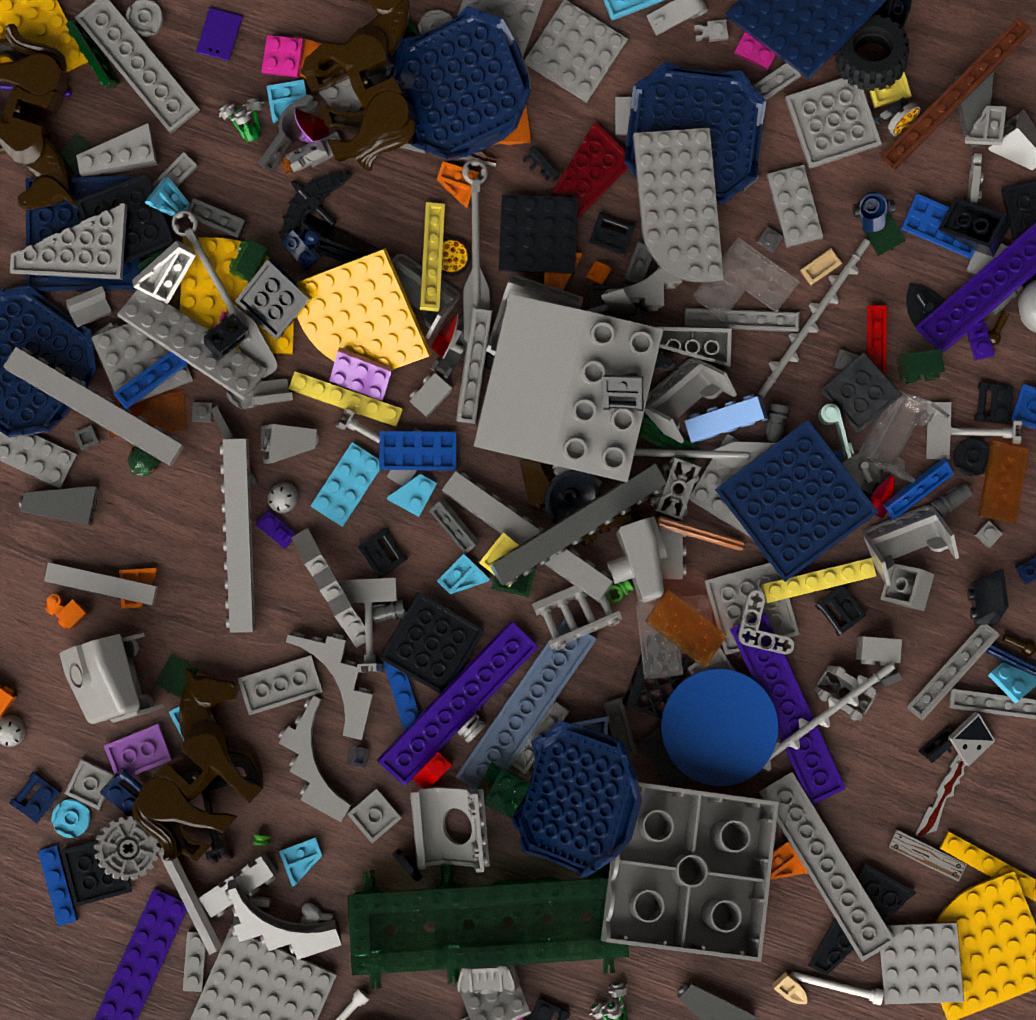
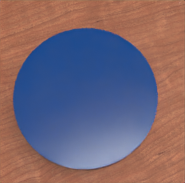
M711 669L690 676L673 691L663 711L661 733L670 759L685 775L703 784L728 786L751 778L768 762L777 742L778 719L770 697L756 681L736 671Z

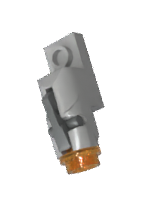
M336 132L321 141L303 145L283 156L280 163L285 173L291 172L292 174L310 165L315 167L334 157L327 140H341L338 133Z

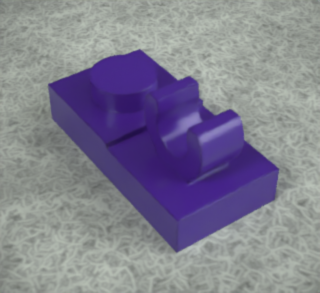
M982 319L967 332L974 361L994 356L985 320Z
M269 510L255 524L284 549L293 541L291 537L296 535L292 529Z

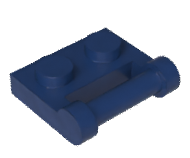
M123 767L101 789L100 794L127 816H131L133 814L134 802L139 795H134L119 782L125 780L138 792L143 785L128 774L129 771Z
M33 771L29 776L28 782L9 803L37 824L60 795L61 791ZM36 782L41 785L27 805H23L21 802Z

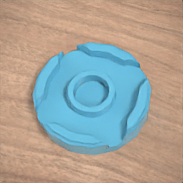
M68 799L55 807L51 820L58 834L63 837L73 838L86 832L90 826L91 814L85 803L76 799Z

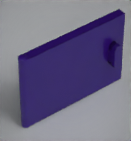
M209 7L196 53L229 61L243 16Z

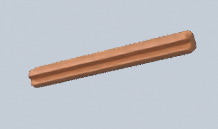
M662 516L656 519L657 526L663 529L738 551L744 548V541Z

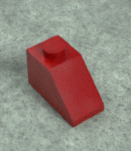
M438 751L412 779L421 788L431 787L453 764Z

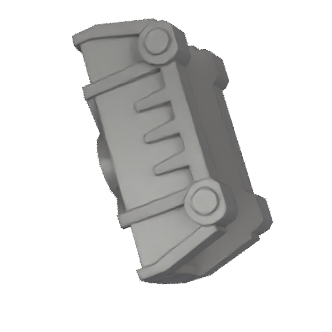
M674 457L662 467L663 477L667 484L662 486L663 490L657 493L656 496H653L650 502L654 511L683 520V517L688 513L687 503L689 502L694 483L699 481L698 473L701 467ZM680 462L682 474L676 478L674 471L677 463ZM694 467V469L691 471L689 475L688 482H686V472H689L691 468ZM677 483L681 484L684 488L681 494H676L673 490L674 485ZM671 496V505L665 511L661 510L664 500ZM680 500L681 502L676 513L675 504L679 503Z
M829 665L813 691L819 695L818 697L822 701L827 702L829 697L840 700V689L845 687L851 692L858 686V680L845 673L843 667ZM827 672L835 675L838 678L839 684L837 682L834 684L830 682L829 677L826 675ZM828 685L831 687L830 690L834 693H828L827 691L819 688L818 686ZM871 686L863 692L871 700L869 702L859 700V708L863 711L862 714L853 709L849 703L841 709L850 714V719L862 721L877 697L875 688Z
M512 961L496 964L470 962L462 968L457 987L458 992L469 993L470 991L491 994L498 991L503 992V989L515 991L519 987L520 982Z

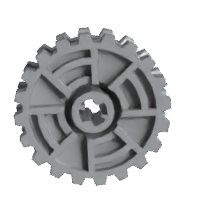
M126 816L125 820L123 817H118L116 822L109 821L107 823L108 827L100 829L102 834L96 836L98 844L94 845V849L97 850V854L94 856L95 859L100 860L98 866L105 868V874L110 875L112 873V878L119 879L121 876V880L128 881L129 877L131 880L138 879V875H146L147 869L152 870L154 867L152 865L153 861L158 860L156 852H160V848L156 845L158 841L143 830L136 820H133V816ZM130 844L131 847L129 848H131V851L124 853L123 850L125 848H123V845Z

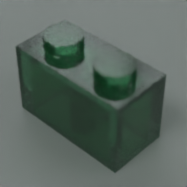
M246 238L245 242L242 241L237 250L239 254L236 259H232L229 265V272L231 275L249 283L262 267L269 250L267 247Z

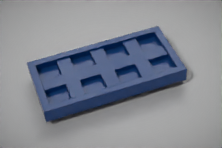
M916 193L901 230L971 259L975 250L938 231L949 207Z
M379 431V470L455 471L456 432Z

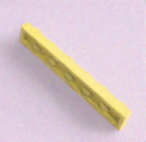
M426 202L420 292V310L439 312L445 214V204Z
M296 371L289 386V390L342 409H349L354 413L397 427L403 411L402 408Z
M872 558L791 577L786 582L778 580L762 584L761 587L765 596V603H770L876 577Z

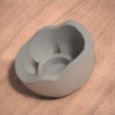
M288 482L278 483L268 493V504L278 513L290 512L299 501V493Z
M6 715L0 718V744L6 747L20 744L26 735V728L22 719L15 715Z

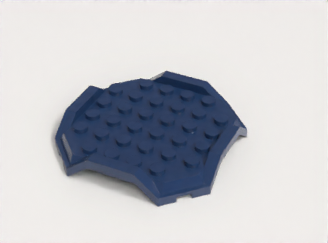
M467 6L455 19L423 35L402 39L395 52L397 54L395 66L388 69L386 79L394 77L402 83L410 98L408 101L412 103L416 110L417 119L415 133L411 138V146L446 160H454L471 156L504 140L517 128L531 94L532 85L530 74L518 43L503 18Z
M665 61L654 72L633 86L624 164L637 179L633 141L634 133L710 128L717 204H725L757 179L766 101L754 89L749 79L741 70L716 72L683 68Z
M30 285L7 290L0 289V432L9 438L50 432L72 410L69 406L3 367L15 347L20 350L22 347L33 353L32 357L37 360L41 357L49 362L48 366L53 369L55 367L60 368L65 372L66 377L70 379L72 376L77 378L85 388L89 387L97 372L94 344L91 339L92 331L83 325L76 327L70 316L45 299Z
M559 721L550 727V731L540 734L531 741L536 762L527 795L510 817L514 828L519 830L521 836L519 842L523 853L547 859L577 872L580 877L586 878L617 858L631 841L642 797L638 779L624 743L621 740L590 728Z

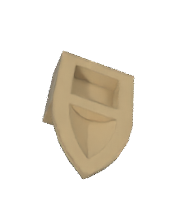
M787 972L783 973L772 984L773 988L787 1000L796 1004H807V996L804 989Z

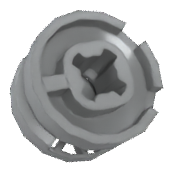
M475 713L457 733L460 736L463 735L465 741L469 743L485 727L486 723L480 721L479 716Z

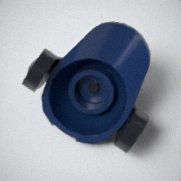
M878 192L866 193L859 203L853 204L854 217L861 218L862 226L867 232L882 230L885 226L887 211L895 213L894 200H886Z

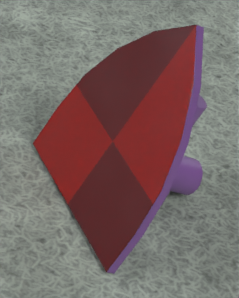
M297 108L294 109L295 120L302 131L299 137L300 141L306 143L318 142L328 135L329 128L325 126L323 119Z

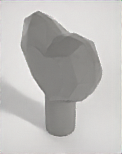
M306 903L302 906L303 916L301 923H319L321 920L330 921L332 920L333 913H322L317 906Z

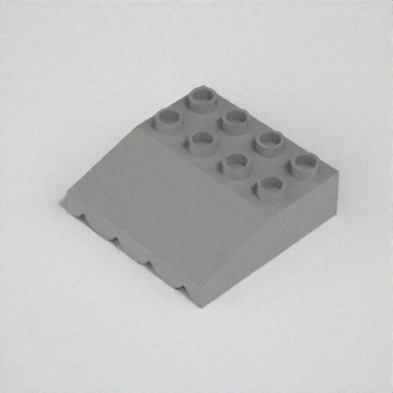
M509 294L473 446L628 482L663 329ZM603 376H643L644 410L636 411V409L615 408L603 410ZM610 396L611 401H636V397Z
M638 782L642 803L632 839L617 858L610 862L601 941L761 962L779 802Z

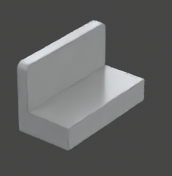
M102 286L66 300L67 309L76 327L112 313Z
M287 379L261 381L251 391L252 406L293 400L292 392L289 393Z

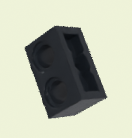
M234 314L229 317L226 316L221 319L218 326L214 329L210 328L204 334V345L220 360L248 338L249 329ZM235 328L236 331L231 332L228 329ZM215 339H219V340H221L222 342H221V343H215L214 340H215Z

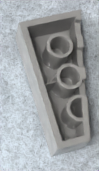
M149 123L76 155L79 173L82 177H96L158 165L153 130Z
M656 327L663 329L659 348L730 367L732 329Z
M264 853L198 899L211 918L215 915L219 918L227 912L226 908L233 905L232 900L228 901L225 892L228 889L229 880L236 879L242 892L245 895L249 894L251 896L260 890L258 886L264 882L267 885L275 880L274 875L278 871L267 854Z

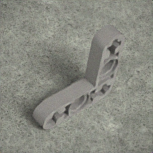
M759 590L750 591L746 598L738 632L739 641L750 647L781 654L791 653L794 649V642L791 638L758 630L765 596ZM756 593L761 598V601H757L755 606L759 608V611L748 609L749 605L753 607L754 601L751 600V596H755ZM750 612H754L757 616L754 623H748L746 620V616ZM750 631L749 635L756 637V633H759L757 645L754 644L755 640L748 639L745 642L742 635ZM765 635L771 638V644L767 647L761 644V638ZM775 637H778L777 642L784 643L787 640L790 647L782 651L783 647L776 645V649H773Z

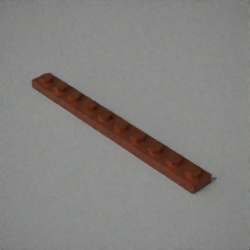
M1018 17L880 156L881 159L895 171L1033 30Z

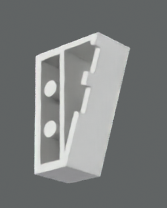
M176 240L132 280L133 287L168 304L196 256L194 249Z

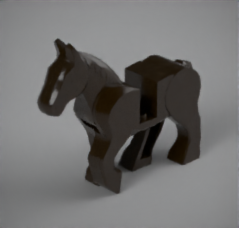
M362 0L372 5L377 16L365 26L358 28L346 42H324L305 58L301 74L307 78L311 91L317 95L332 85L350 79L356 96L365 108V110L360 112L347 113L332 108L318 107L327 128H341L359 132L350 141L327 140L335 160L339 162L355 158L362 168L372 171V164L377 156L405 145L415 133L416 110L412 103L408 101L410 98L402 83L392 77L373 85L371 79H368L395 66L394 53L403 39L408 24L409 0ZM333 60L337 62L324 71L323 66L327 61Z
M9 24L6 27L5 39H0V58L8 57L12 62L0 63V84L14 85L7 99L0 120V154L7 153L16 163L26 167L36 175L31 187L18 195V205L26 211L55 206L64 201H68L75 206L77 203L70 192L66 165L58 149L51 142V133L42 126L23 120L27 118L28 106L57 115L63 101L62 96L65 95L69 86L65 56L51 45L23 37L18 32L15 24Z
M188 667L185 668L187 683L179 708L180 730L184 739L181 750L204 771L202 773L198 771L191 778L193 783L190 784L170 764H166L151 780L143 785L139 791V797L136 798L132 808L133 816L139 826L161 844L164 850L163 860L172 861L180 854H184L197 862L211 847V844L191 840L186 835L184 824L192 827L210 828L223 833L238 817L228 813L207 812L197 808L190 802L201 794L217 775L221 776L230 786L236 789L249 804L264 788L262 787V772L251 754L229 747L225 733L210 710L223 700L236 699L239 694L238 685L232 681L194 675ZM236 767H242L247 774L245 778Z

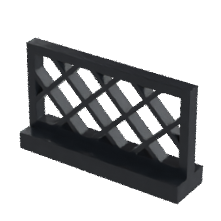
M649 632L625 694L623 705L662 719V715L656 712L654 705L664 702L666 705V700L669 699L670 695L665 697L661 687L671 684L674 691L681 684L693 648ZM660 641L666 642L670 650L660 654L658 649ZM681 648L687 650L685 658L678 661L674 651ZM672 653L676 663L666 667L662 657ZM660 659L663 669L654 672L651 667L652 662ZM677 665L680 671L679 675L671 679L668 669ZM665 671L669 681L659 685L655 675ZM653 677L656 687L647 691L645 681ZM658 689L662 699L653 703L649 693ZM646 695L650 705L643 708L637 706L639 698Z

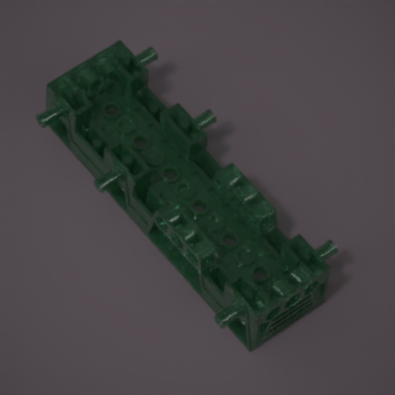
M608 864L586 878L557 879L555 877L497 880L491 884L481 885L457 884L453 882V865H447V873L446 865H440V884L430 885L428 888L405 890L380 889L375 886V870L369 871L370 878L368 870H363L364 888L353 890L347 895L352 976L369 975V989H375V981L376 989L382 988L381 974L447 969V984H453L452 976H454V984H457L460 968L597 959L603 960L604 974H609L608 965H610L611 974L616 972L614 958L629 957V945L601 941L609 877ZM585 911L592 914V919L589 922L581 920V914ZM544 914H550L553 917L551 924L546 925L542 922L541 919ZM507 916L512 917L514 920V924L511 927H505L502 923V920ZM466 919L474 921L475 926L473 929L467 930L464 928L463 923ZM433 922L436 927L435 930L427 932L424 928L425 923ZM388 924H393L396 927V933L393 935L387 934L385 927Z

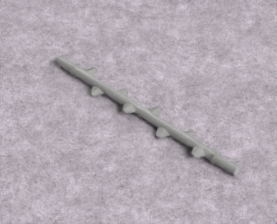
M864 239L839 275H830L828 277L832 286L819 304H809L812 315L799 333H790L788 335L792 344L779 362H769L772 373L767 377L766 382L757 395L764 398L771 386L776 383V379L787 363L799 361L796 350L808 333H818L819 329L816 321L829 303H839L836 292L849 274L858 275L859 270L856 263L860 261V257L869 246L870 241Z
M890 662L877 673H873V676L870 678L859 675L857 677L858 686L840 700L829 697V708L810 722L800 718L798 720L799 730L781 743L776 742L775 749L763 769L769 771L771 769L770 760L790 746L798 750L800 748L799 739L817 725L828 728L830 726L829 717L849 703L857 707L859 705L858 696L895 669L893 664Z

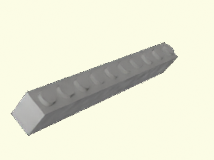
M15 347L3 366L7 371L171 467L173 466L184 448L180 444L181 440L173 435L168 437L164 434L165 431L156 425L154 428L147 424L148 420L139 415L137 418L131 415V410L125 409L123 406L121 408L114 405L115 401L107 396L104 398L97 395L99 392L90 386L88 388L81 385L82 382L72 376L70 379L65 376V372L60 368L55 367L53 369L48 366L49 362L41 357L38 360L32 357L33 353L23 347L20 350Z
M249 438L223 439V443H220V454L223 455L220 469L221 474H224V482H221V491L225 493V501H222V512L225 513L226 520H223V532H226L223 549L227 551V559H224V569L227 570L228 578H225V589H228L225 606L226 609H229V616L226 617V627L230 629V633L253 632L256 629Z
M455 471L442 489L445 495L501 534L505 533L519 545L545 530L540 526L538 529L532 525L533 521L526 516L520 517L517 515V510L512 506H504L500 503L502 500L496 495L492 494L490 496L485 492L486 488L479 483L474 485L470 482L471 478L463 472L459 474ZM573 549L566 550L559 555L555 553L549 557L550 560L545 563L546 566L599 603L613 584V581L610 580L612 577L603 570L600 573L594 569L596 566L586 559L585 562L579 558L580 554Z

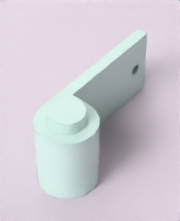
M826 404L819 410L818 419L822 424L836 425L844 460H848L854 452L851 442L848 443L840 410L835 404Z

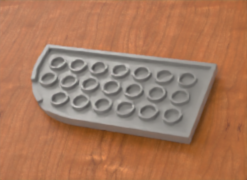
M710 128L634 133L633 141L641 228L648 252H650L664 271L681 280L689 282L723 281Z

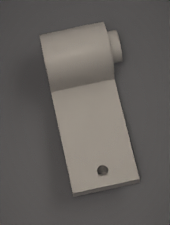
M674 0L648 14L647 18L655 35L658 36L689 18L695 19L702 16L708 9L704 0Z

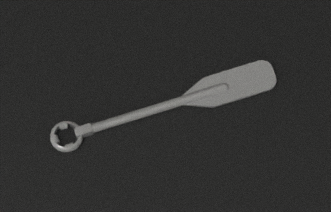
M478 159L467 161L462 170L463 177L470 184L472 193V269L463 289L464 339L466 342L468 340L472 307L490 310V291L480 268L479 228L480 184L486 180L488 170L486 165ZM469 164L482 167L481 176L483 178L481 180L476 178L471 180L468 177L469 168L467 166Z
M188 210L177 212L172 219L173 230L176 234L187 237L193 245L224 300L229 316L234 314L249 329L248 338L238 345L240 351L267 369L262 378L274 373L278 368L277 360L256 322L234 305L195 233L198 225L196 216ZM184 214H189L188 218L193 222V227L182 233L176 221L184 217ZM230 328L231 332L236 331L235 328Z
M732 442L712 451L635 448L634 456L712 458L731 468L743 469L776 443Z

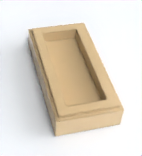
M830 248L802 268L800 272L810 286H812L839 267L842 262L833 249Z

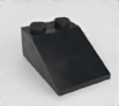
M955 197L938 231L977 252L994 257L1011 224L1007 214Z
M999 569L973 582L970 589H968V600L972 603L970 618L974 619V625L998 624L1009 607L1004 569Z

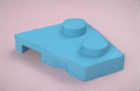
M463 554L437 582L449 594H453L488 582L490 579Z
M1002 662L988 675L1015 704L1036 686V676L1005 662Z

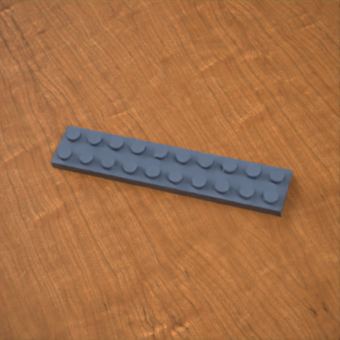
M564 618L557 628L560 636L571 632ZM587 634L566 643L565 647L558 650L555 648L551 650L548 642L462 766L456 778L470 788L483 789L484 797L488 799L597 639Z

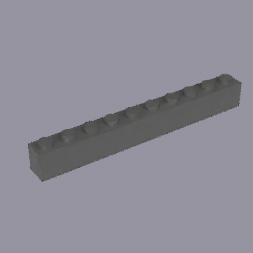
M650 464L630 476L628 482L622 481L491 562L489 566L499 583L509 586L517 581L516 577L523 574L525 576L531 573L535 565H543L550 560L549 557L553 554L559 555L566 551V546L569 544L575 545L582 541V536L585 534L591 535L598 531V526L601 524L607 525L615 520L614 516L621 513L623 515L631 510L630 506L635 503L639 505L647 500L646 496L651 493L655 495L663 490L662 486L667 483L657 465Z

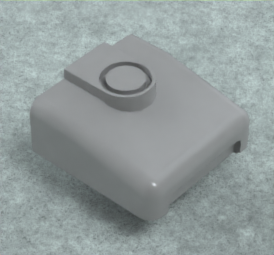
M649 517L618 529L616 536L623 557L607 562L614 584L631 579L638 600L642 604L660 598L663 595L664 586L660 559L667 557L655 517Z
M120 634L92 640L59 653L67 681L87 722L96 724L138 711L140 704L134 685L136 682V672L133 665L128 662Z

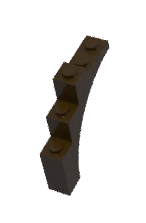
M529 459L520 461L530 508L534 507L535 510L545 508V492L550 482L545 476L540 462ZM631 514L614 516L615 520L607 525L601 524L598 526L599 534L610 532L612 527H618L619 529L632 523ZM596 532L591 535L585 534L582 536L583 540L579 543H582L583 546L593 544V540L597 539Z

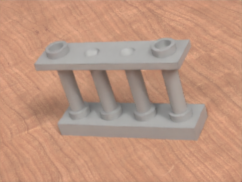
M575 585L532 604L536 615L544 617L553 637L552 640L548 641L551 650L554 648L556 650L566 646V643L605 626L617 625L620 622L619 620H622L620 611L613 613L605 595L600 603L606 617L596 621L586 600V593ZM575 599L579 601L589 623L580 628L577 627L568 606L569 602ZM556 607L561 608L571 632L560 636L550 613L551 609Z

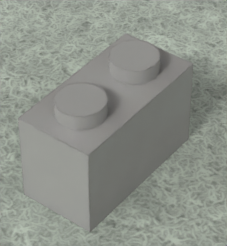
M436 373L433 375L429 374L422 383L424 385L421 389L416 388L410 395V403L426 418L433 413L453 390Z

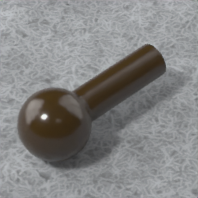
M1002 311L993 331L988 332L992 346L1000 343V332L1009 313Z
M1004 634L1002 637V641L1020 648L1026 656H1032L1036 652V645L1032 641L1023 642L1007 634Z

